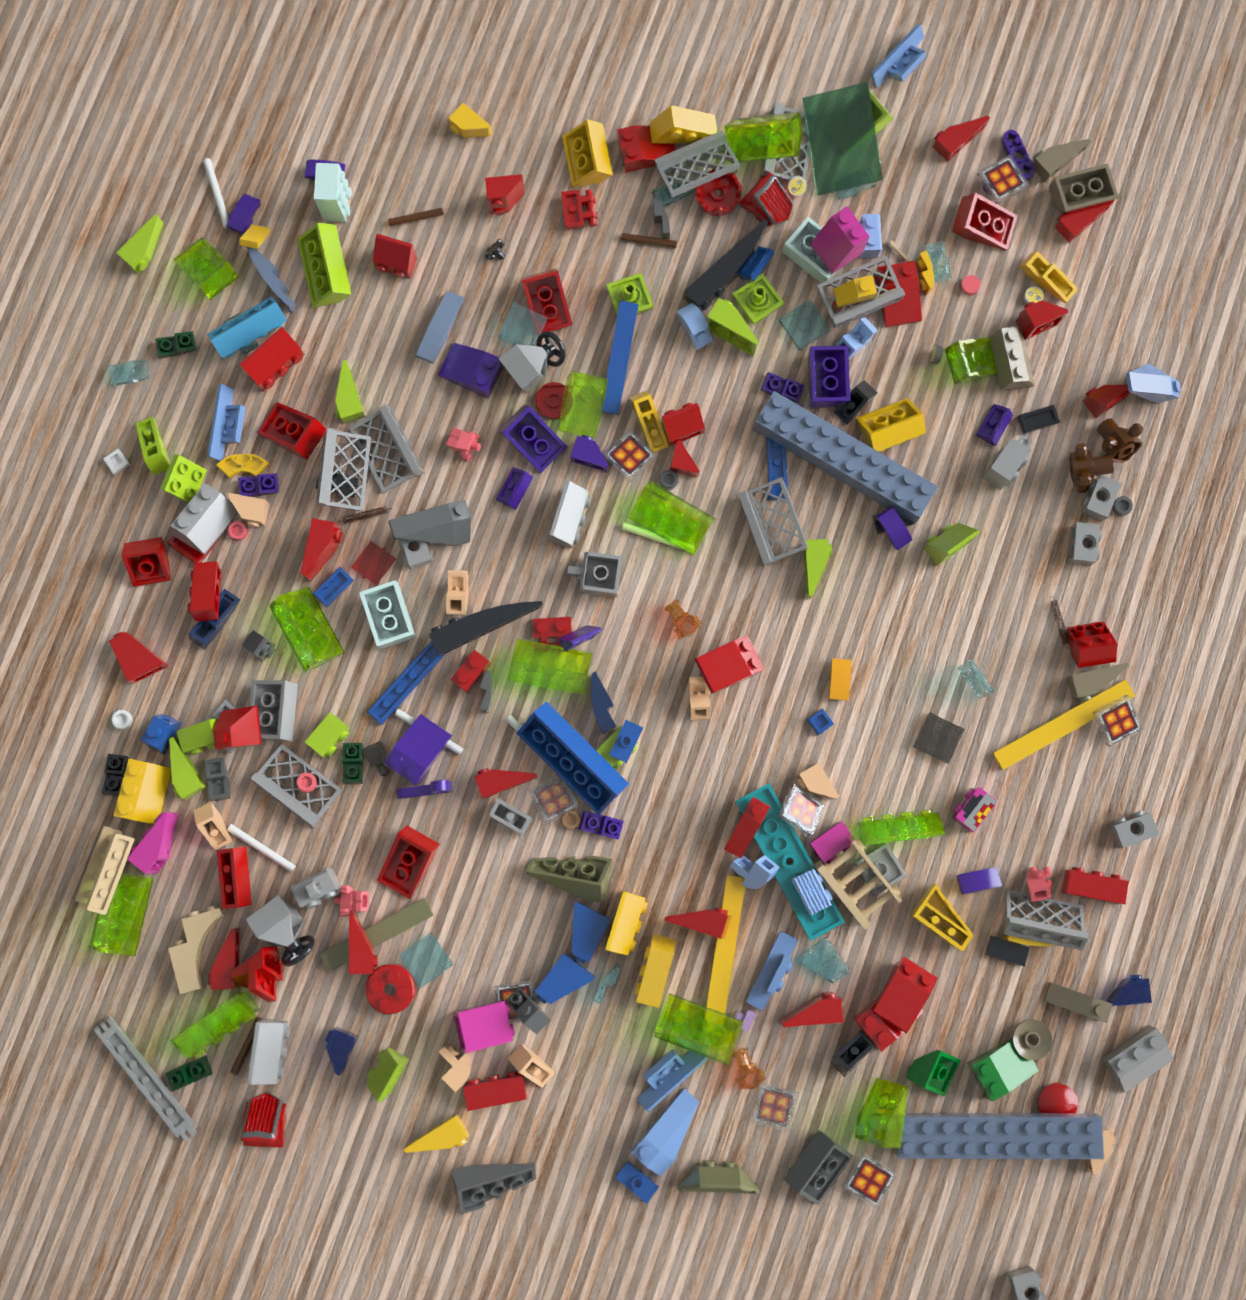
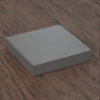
M887 842L866 854L890 886L907 877ZM861 857L853 862V864L857 867L865 859ZM869 867L860 875L864 882L867 883L876 876V873ZM881 882L870 891L873 896H876L886 890L887 887Z

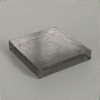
M929 712L913 748L949 764L965 729Z

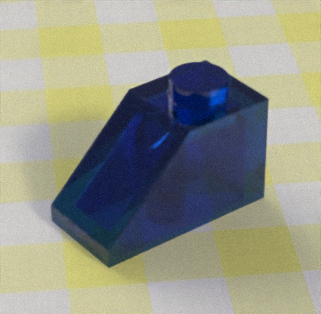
M1142 974L1129 975L1130 978L1123 979L1106 1000V1002L1113 1004V1006L1152 1003L1149 979L1142 977Z
M339 1027L334 1028L333 1031L330 1030L325 1041L328 1042L326 1050L336 1075L340 1076L345 1070L359 1036Z

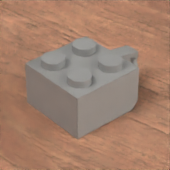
M1024 435L1017 441L1010 440L1005 448L999 452L982 478L1000 490L1005 485L1009 487L1019 475L1021 468L1029 461L1028 454L1031 450L1028 448L1032 441Z
M584 552L583 563H579L578 567L568 566L567 575L577 577L576 580L580 581V593L618 598L623 556Z
M325 868L323 871L291 886L299 907H306L307 909H312L322 904V899L327 900L339 895L338 891L342 888H340V881L333 868Z

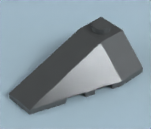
M465 500L447 503L388 521L393 538L397 540L424 541L430 544L441 543L446 544V546H456L470 542L471 516Z
M534 1163L469 1165L451 1171L460 1215L481 1209L486 1206L485 1202L494 1197L497 1200L500 1199L507 1190H517L536 1180V1167Z

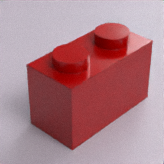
M474 649L450 680L468 694L491 663Z

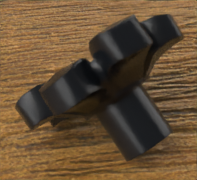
M501 239L496 240L491 247L487 248L484 257L492 260L496 256L499 260H502L505 257L501 252V248L504 247L503 241Z

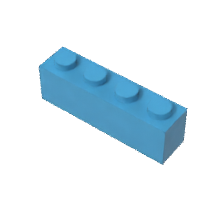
M271 296L211 331L207 336L223 359L232 356L236 350L249 346L253 340L263 338L270 330L280 328L287 319Z

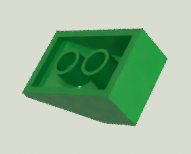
M1013 1038L967 1062L986 1099L991 1102L1008 1094L1039 1071L1033 1060L1025 1059L1017 1053L1013 1045Z

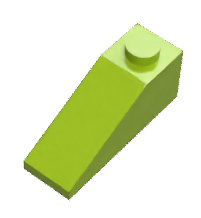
M157 214L116 252L137 274L147 268L164 223Z
M347 360L342 361L335 400L337 407L334 408L337 418H341L343 423L365 417Z
M152 416L135 423L143 458L153 475L167 471L170 466V460L154 417Z
M828 539L806 540L809 548L804 550L807 599L813 597L829 556H832V545L828 543Z
M172 737L169 739L173 791L178 798L181 797V799L187 800L207 788L188 754L182 752L179 739Z

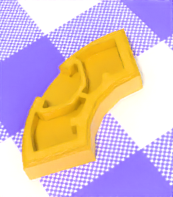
M249 453L230 455L216 464L230 479L242 473L252 474L257 477L270 465L265 459Z

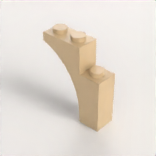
M218 905L206 908V912L199 914V911L188 913L187 918L181 919L187 943L185 939L174 942V947L168 948L180 994L204 988L200 965L203 945L214 925L226 916L225 909L218 908Z

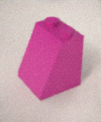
M848 206L831 216L810 245L831 274L863 254L869 235Z
M497 1001L453 1011L462 1052L470 1053L513 1041L512 1036L515 1035L513 1024H509L510 1008L508 1004H505V1001Z

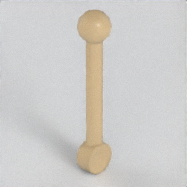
M888 241L887 246L889 248H893L906 262H910L894 245V241Z

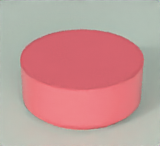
M974 275L966 276L961 283V290L967 295H974L981 286L979 278Z
M234 521L228 527V534L232 539L241 541L247 537L248 528L243 522Z
M302 773L297 778L296 784L301 792L310 793L316 788L317 781L311 773Z

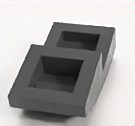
M653 198L654 223H661L662 239L670 240V226L667 214L658 198Z
M486 670L480 685V689L486 691L480 709L489 713L493 699L492 673Z
M225 758L205 760L209 800L212 802L230 799Z

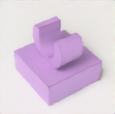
M748 1010L747 1014L739 1011L736 1012L734 1019L742 1022L740 1029L749 1031L756 1012Z

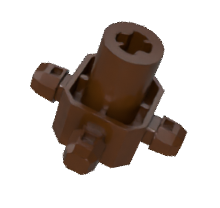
M1112 418L1101 422L1097 427V432L1104 439L1101 447L1106 453L1104 456L1112 455L1113 463L1128 461L1142 446V442L1138 437L1143 432V427L1139 423H1135L1129 429L1119 427Z
M1083 443L1077 444L1075 452L1069 454L1071 479L1079 493L1087 492L1088 486L1094 484V476L1114 473L1112 455L1092 457L1090 450H1087L1086 445Z

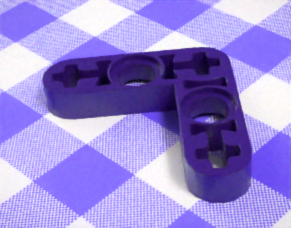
M1008 130L1002 137V146L1008 159L1017 168L1015 169L1016 171L1018 170L1019 173L1023 169L1029 171L1028 174H1020L1024 182H1026L1033 176L1034 166L1018 132ZM1007 138L1014 139L1013 143L1011 140L1007 141ZM1020 152L1023 158L1015 159L1013 153ZM985 179L983 190L987 194H994L990 188L991 186H988L989 183Z
M449 780L433 781L429 785L396 789L397 799L453 792L452 782Z

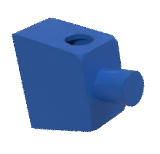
M166 714L155 715L143 734L141 741L147 747L165 755L170 746L169 739L175 737L176 731L179 730L182 723Z

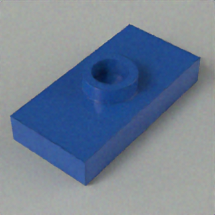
M759 246L739 272V277L754 282L775 254L773 250Z
M339 567L313 594L328 608L354 580Z
M625 720L609 755L627 763L643 727Z
M629 1161L624 1164L615 1176L617 1180L646 1204L659 1188L654 1181Z

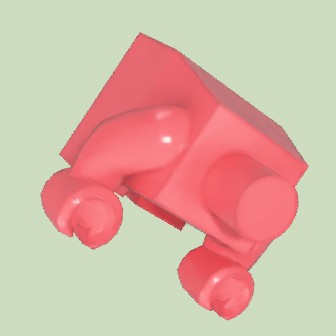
M453 427L446 445L453 451L460 452L462 459L469 462V458H472L473 450L479 451L481 448V444L477 443L480 436L473 431L467 433Z
M1036 867L1029 868L1027 885L1032 902L1051 898L1052 881L1050 879L1045 881V877L1051 876L1049 867L1043 868V871L1037 870Z
M342 885L340 887L342 888L340 890L341 896H336L334 899L335 904H340V916L347 917L350 911H368L369 891H353V888L349 885Z

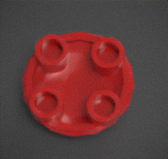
M1058 1082L1050 1084L1042 1090L1037 1098V1104L1041 1113L1077 1112V1096L1067 1085Z

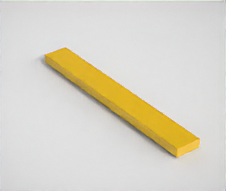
M1125 679L993 752L992 755L1001 770H1004L1100 716V713L1114 706L1115 708L1116 704L1124 700H1130L1135 697V694Z
M726 876L722 909L728 910L727 914L731 915V920L725 939L717 938L702 1033L722 1036L745 886L742 885L745 880L743 877Z

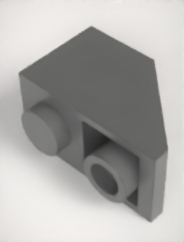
M252 630L242 646L259 658L266 660L273 655L276 645Z
M521 987L506 1000L521 1022L535 1034L550 1021L545 1012Z

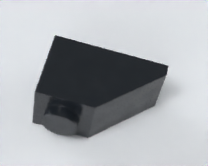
M864 380L850 392V402L840 404L834 413L848 425L871 402L878 392Z
M861 1030L833 1056L830 1063L843 1077H846L876 1045Z

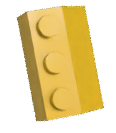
M587 119L562 136L572 187L598 184L613 175L602 123Z
M908 398L856 418L866 444L878 452L926 433L923 413Z
M129 759L113 816L155 825V819L162 813L171 779V768Z
M623 891L605 950L628 955L629 951H634L636 941L633 938L635 932H640L642 925L639 918L641 913L645 914L648 905L645 902V897Z

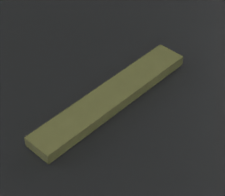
M423 898L364 931L374 948L434 916L426 898ZM349 939L320 954L328 972L349 961Z

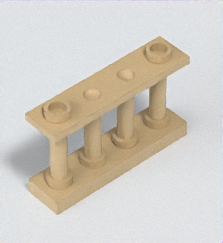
M104 825L102 827L75 897V901L86 904V910L104 915L107 913L134 842L133 837L122 835L123 831Z
M850 836L848 839L853 846L831 863L824 865L820 860L814 866L866 930L871 926L867 920L870 918L869 915L892 897L899 903L902 902L898 896L901 892L894 884L890 886L863 850L866 847L859 839L855 841ZM859 852L865 861L843 878L836 880L832 876L834 870L855 853ZM871 867L876 876L855 893L847 895L844 891L846 885L867 868ZM883 882L888 891L865 909L859 910L856 906L857 900Z

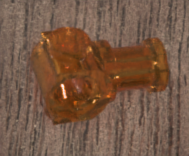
M677 599L665 607L664 610L668 611L674 619L673 624L676 627L674 632L679 639L692 636L702 623L696 615L692 616L689 612H685L679 605L680 601ZM685 623H690L693 626V630L687 632L682 626Z
M748 1047L731 1053L739 1067L737 1069L739 1077L736 1078L740 1090L755 1089L766 1079L762 1068L757 1069L756 1064L751 1062L747 1052L749 1050ZM749 1074L756 1075V1080L752 1084L746 1082V1077Z

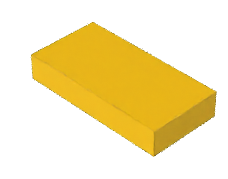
M252 224L240 238V245L258 249L269 236L270 228Z

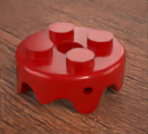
M712 169L711 171L706 172V173H710V174H711V173L715 172L716 169ZM734 173L725 174L696 187V202L702 211L709 215L725 216L734 211L741 199L742 185ZM716 190L722 191L723 196L719 198L715 197L713 195V192Z
M393 963L378 967L373 971V974H370L366 982L365 994L368 1003L373 1009L382 1014L391 1015L403 1011L411 1004L416 995L413 975L400 964ZM387 984L395 986V993L393 995H388L385 992Z

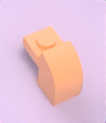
M448 570L446 614H466L469 590L468 571Z
M701 676L689 677L691 720L710 719L709 688Z
M446 1044L439 1053L452 1067L445 1073L442 1079L456 1092L470 1076L472 1064L467 1053L460 1058L457 1049L452 1045L448 1046Z

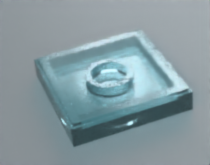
M810 299L779 318L780 324L799 351L831 330Z
M513 302L499 337L514 345L536 346L537 338L542 333L548 318Z
M970 659L958 667V670L980 699L994 692L995 689L973 660Z
M432 932L399 955L420 988L454 965Z

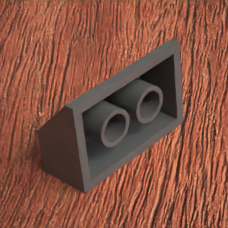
M818 1130L811 1138L805 1150L800 1153L794 1165L787 1171L783 1180L800 1195L819 1205L851 1161L853 1155L829 1136Z

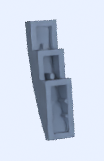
M247 247L254 265L267 286L279 301L293 313L297 306L286 295L288 292L286 285L277 278L280 273L276 266L255 248Z
M449 291L446 292L416 353V358L431 364L434 363L448 339V333L456 321V315L464 303V297Z

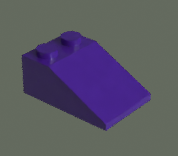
M453 343L438 376L489 399L504 365L499 360V357L491 353Z
M525 404L498 430L540 473L567 448L566 444L536 412Z
M420 714L392 749L384 764L414 785L420 784L452 735Z

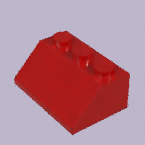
M281 327L239 365L262 391L270 389L279 377L285 376L292 365L298 364L305 354L287 331Z

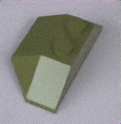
M703 1160V1163H698L678 1182V1191L759 1194L758 1186L734 1161H723V1164H715V1161Z

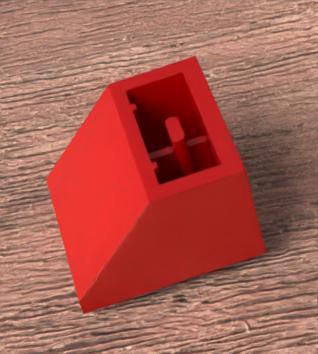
M687 403L681 407L682 409L676 411L674 409L669 410L662 416L661 425L669 447L676 445L678 440L683 442L704 434L705 426L698 403Z
M1104 621L1067 627L1071 655L1078 668L1116 662L1118 643Z

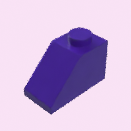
M582 435V437L577 436L571 454V462L607 472L608 463L596 441L586 435Z

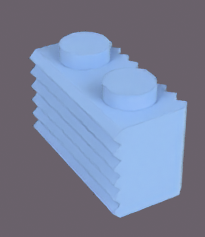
M863 214L859 223L868 233L869 239L860 257L862 259L878 258L882 250L880 215Z
M810 869L791 879L808 915H813L832 905L830 902L832 896L828 889L824 890L821 884L824 880L819 871L815 872L814 869Z

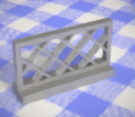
M780 102L774 104L770 114L760 178L772 173L777 179L788 182L793 177L791 171L798 168L802 174L801 177L806 180L816 115L783 107V103ZM784 113L791 115L793 121L789 124L783 118ZM803 118L811 120L810 126L804 128L799 120ZM795 123L801 130L797 134H794L790 129V126ZM785 129L791 136L786 141L780 135ZM801 134H804L807 139V143L801 145L797 139ZM792 140L798 147L793 152L787 146V143ZM782 146L788 153L783 158L777 152ZM798 151H801L804 155V160L800 163L794 156ZM789 157L795 164L790 169L784 162ZM779 163L785 170L782 174L774 172L775 166Z
M723 130L655 159L658 174L662 177L672 197L740 168V164L730 148ZM726 149V151H725L724 154H719V153H718V152L723 151V150ZM706 157H709V159L707 160V162H705V161H700V160H702V159H704V158H706ZM713 158L721 159L719 164L711 162ZM726 160L734 163L729 166L723 165ZM692 164L690 169L683 168ZM697 165L704 167L702 172L695 171ZM708 168L716 169L715 172L711 174L706 173ZM675 172L673 177L667 176V174ZM679 173L687 174L685 179L677 178ZM691 175L699 177L695 181L689 180ZM674 183L682 184L679 188L674 190L672 188Z
M887 255L817 285V289L830 316L833 329L903 300L905 296ZM885 263L887 268L885 275L874 271L877 264ZM863 270L871 273L870 275L874 274L883 278L880 287L875 285L878 292L874 299L862 303L859 302L855 306L847 305L849 308L845 310V306H843L840 312L833 314L831 305L833 301L836 302L835 295L833 297L826 295L823 290L824 287L830 285L836 288L840 286L842 279H857L859 272ZM885 279L892 281L895 288L890 291L883 289L882 286Z
M385 404L379 408V411L349 428L352 434H357V429L362 426L368 429L365 436H370L371 429L380 431L377 442L371 440V443L376 444L374 453H369L372 460L369 457L368 466L382 493L390 491L416 475L420 476L425 473L392 409ZM381 416L383 420L381 429L372 427L374 419ZM383 433L390 434L391 441L389 445L381 443ZM357 440L356 443L360 450H364L366 441L362 444L361 440ZM380 445L388 447L385 458L377 456ZM392 449L399 451L398 461L389 459ZM376 458L385 460L382 471L374 467ZM388 461L397 464L394 474L385 472ZM400 465L406 466L410 473L404 477L398 476ZM384 474L393 476L391 484L386 487L382 482Z
M327 428L324 431L316 506L363 511L371 443L370 436L335 431L332 428ZM337 436L344 437L349 444L341 449L336 443ZM357 440L366 441L365 449L361 452L353 444ZM349 446L357 453L350 460L343 452ZM339 453L347 461L341 467H338L334 462L335 456ZM358 456L364 462L360 470H357L351 462ZM347 464L355 472L349 478L341 471ZM336 472H339L345 480L338 486L332 480V476ZM355 475L362 481L361 486L357 489L349 481ZM345 483L353 490L346 497L339 489ZM335 490L342 497V500L338 503L330 502V494ZM355 493L360 499L359 506L351 505L347 498Z
M782 477L749 491L738 493L765 565H771L778 560L809 549ZM780 483L782 491L779 497L771 494L772 487ZM759 491L765 493L762 503L755 502L752 494ZM769 495L778 499L774 509L764 506ZM780 501L788 504L786 514L776 511ZM763 508L772 511L768 522L761 519L760 513ZM775 513L784 516L780 527L771 523ZM787 518L795 523L792 532L783 529ZM769 525L778 528L774 539L767 536L766 532ZM781 531L791 534L787 544L777 541ZM793 536L800 538L803 546L796 549L790 547ZM778 543L785 546L783 553L775 557L773 552L775 544Z
M283 744L277 748L262 768L250 778L253 783L313 829L343 791ZM282 750L289 755V762L278 763L277 756ZM293 764H302L304 766V773H307L308 769L312 775L319 777L320 785H316L315 789L320 788V799L310 800L309 793H307V800L298 801L295 798V791L300 790L294 788V778L299 777L301 774L293 775ZM290 765L291 775L279 776L278 766ZM276 767L277 777L268 778L263 773L267 768ZM291 778L292 789H282L280 787V780ZM324 787H332L336 790L332 797H323ZM322 802V809L316 815L311 811L310 803Z
M1006 889V924L1003 928L1004 934L1082 951L1088 940V932H1085L1083 905L1049 898L1035 901L1040 906L1038 909H1035L1030 904L1032 901L1029 894ZM1011 897L1017 898L1021 903L1016 905L1011 900ZM1025 906L1031 913L1026 915L1020 908ZM1049 906H1055L1059 912L1054 913ZM1044 910L1050 917L1045 919L1039 912ZM1068 910L1078 911V916L1073 917ZM1015 911L1021 918L1013 917L1011 913ZM1063 914L1070 921L1065 923L1058 916ZM1035 916L1040 922L1032 921L1030 918ZM1055 920L1060 926L1051 925L1049 922ZM1074 924L1079 930L1071 929L1069 926Z

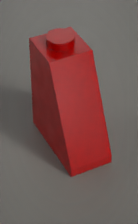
M119 632L113 636V639L109 640L123 673L130 683L134 684L168 667L166 662L132 634Z

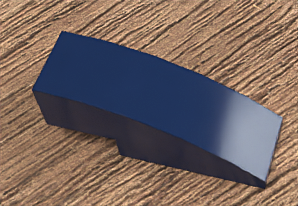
M224 589L220 593L218 620L199 621L188 633L189 640L205 650L226 624L239 604L240 599Z
M595 671L592 673L591 698L597 723L602 734H605L616 728V724L608 712L614 705Z

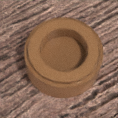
M569 810L562 815L561 822L565 828L573 830L580 825L581 817L576 811Z

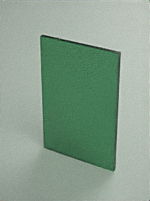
M868 82L802 98L817 195L883 181Z

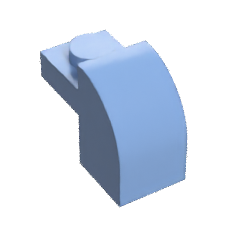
M691 303L676 312L682 327L689 333L692 343L697 350L713 341L708 329L709 325L696 305Z
M864 317L835 346H848L850 359L871 341L877 329Z
M743 855L741 859H735L730 866L738 875L745 878L742 885L750 889H758L764 886L775 876L780 868L765 855L755 863Z

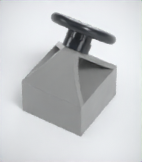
M544 331L539 334L536 342L537 346L516 344L499 358L521 389L530 392L546 379L547 364L552 367H559L565 361V347L560 338L550 331ZM543 338L545 339V342H546L544 345H542V340H543ZM551 339H553L556 342L559 350L556 349L555 346L552 344ZM556 355L559 357V360L552 361L550 358Z
M279 895L246 919L257 939L273 946H283L286 949L281 958L284 966H293L299 963L314 947L315 939L313 936L305 935L297 938L304 920L293 903ZM309 941V943L306 945L302 944L303 942Z

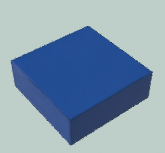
M821 709L807 719L817 735L834 725L824 709Z

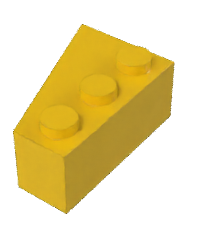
M672 105L649 122L652 143L692 144L717 133L715 115Z
M937 884L929 886L909 915L958 951L963 952L974 936L962 918L953 909L948 899L942 894Z
M653 934L650 947H646L644 958L647 959L646 964L641 965L639 976L642 977L641 983L636 984L634 992L637 995V1003L660 1008L674 956L676 939Z

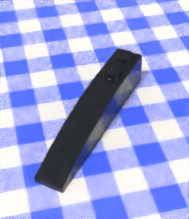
M766 218L684 290L683 298L689 304L693 303L700 311L702 309L705 311L711 306V301L716 297L720 298L725 293V289L738 276L757 248L767 227L768 221Z
M542 601L501 605L473 613L461 619L455 617L449 620V624L444 627L439 625L432 628L429 637L440 657L542 608L543 603Z

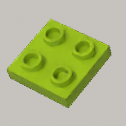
M642 273L606 284L616 315H618L620 300L637 303V314L654 309Z
M763 273L754 282H749L732 294L733 299L753 326L784 305V301Z
M174 454L160 489L189 503L199 491L207 470L180 455Z

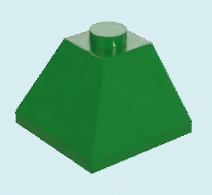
M937 1049L915 1059L908 1069L906 1079L945 1097L960 1059Z

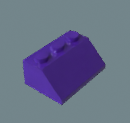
M810 346L808 352L810 408H828L850 402L848 346Z

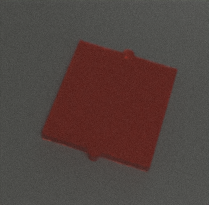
M370 541L351 568L361 574L363 579L366 578L377 586L396 558L387 553L385 548H380Z

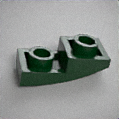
M193 331L174 333V336L155 338L159 359L182 355L196 350Z
M343 743V784H363V743Z
M205 1055L165 1074L173 1092L213 1073Z

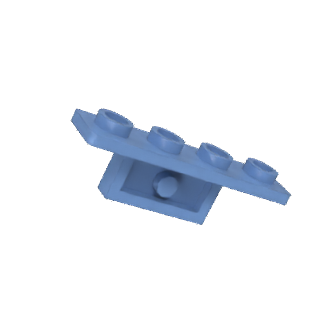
M917 24L871 73L875 87L878 88L888 76L903 82L925 59V51L916 47L924 39L920 24Z
M223 384L218 385L207 454L209 458L221 461L224 457L225 444L240 443L246 408L243 405H232L234 390Z
M782 931L779 933L746 999L747 1003L760 1010H764L771 994L774 995L776 991L779 992L784 983L782 978L785 973H789L793 965L790 963L792 960L790 956L798 942L796 938Z
M694 1046L682 1058L672 1049L643 1075L651 1086L637 1097L638 1101L649 1112L707 1060V1057L698 1046Z

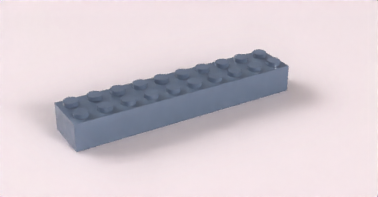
M775 391L754 423L753 430L769 437L770 440L779 443L780 446H784L790 452L884 507L890 508L893 506L899 515L914 524L920 519L938 486Z
M895 1113L896 1155L898 1159H1104L1102 1117L1097 1113Z

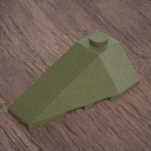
M587 856V859L569 857V860H558L556 857L532 858L526 870V875L581 899L602 903L608 889L612 859L598 856Z

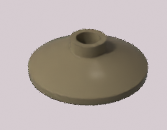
M1033 1019L1025 1020L1014 1030L1013 1045L1017 1053L1023 1058L1039 1060L1049 1053L1052 1047V1035L1044 1023ZM1030 1035L1033 1037V1041L1031 1043H1029L1027 1040L1028 1036Z

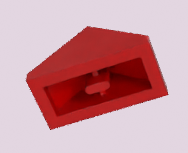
M678 440L670 470L696 478L699 476L700 471L681 440Z

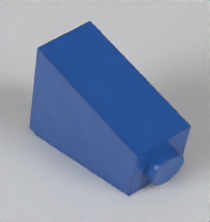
M577 901L574 904L572 954L575 955V960L584 964L585 961L590 962L611 919Z
M563 953L536 989L535 993L538 994L536 998L544 1004L546 1002L552 1004L594 980L595 976L566 953Z

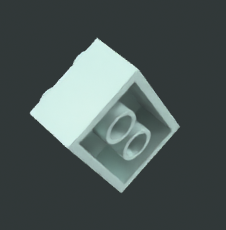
M316 163L314 201L324 222L346 223L347 216H350L348 199L351 198V188L348 187L345 173L341 170L339 164Z
M807 217L785 242L782 253L817 281L823 283L832 279L838 271L831 274L811 247V242L821 231L822 227Z
M396 580L359 592L376 646L380 650L417 638L400 585Z

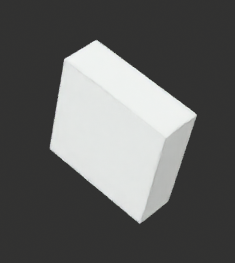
M119 448L103 458L114 475L131 465Z

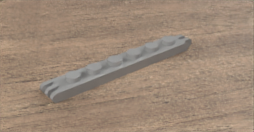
M108 1016L106 1020L110 1026L105 1021H102L100 1026L104 1031L99 1026H96L94 1028L95 1033L177 1138L182 1137L187 1142L190 1140L187 1131L191 1136L197 1134L193 1128L195 1125L194 1121L113 1017Z

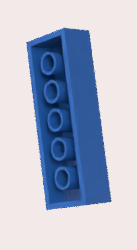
M547 701L531 714L516 733L598 816L629 785Z

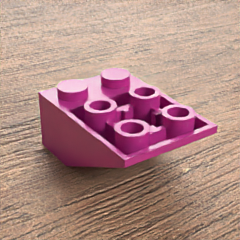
M173 812L159 814L154 821L156 824L152 829L149 828L143 834V840L140 844H136L130 850L129 854L131 855L127 860L145 874H157L170 858L178 814Z

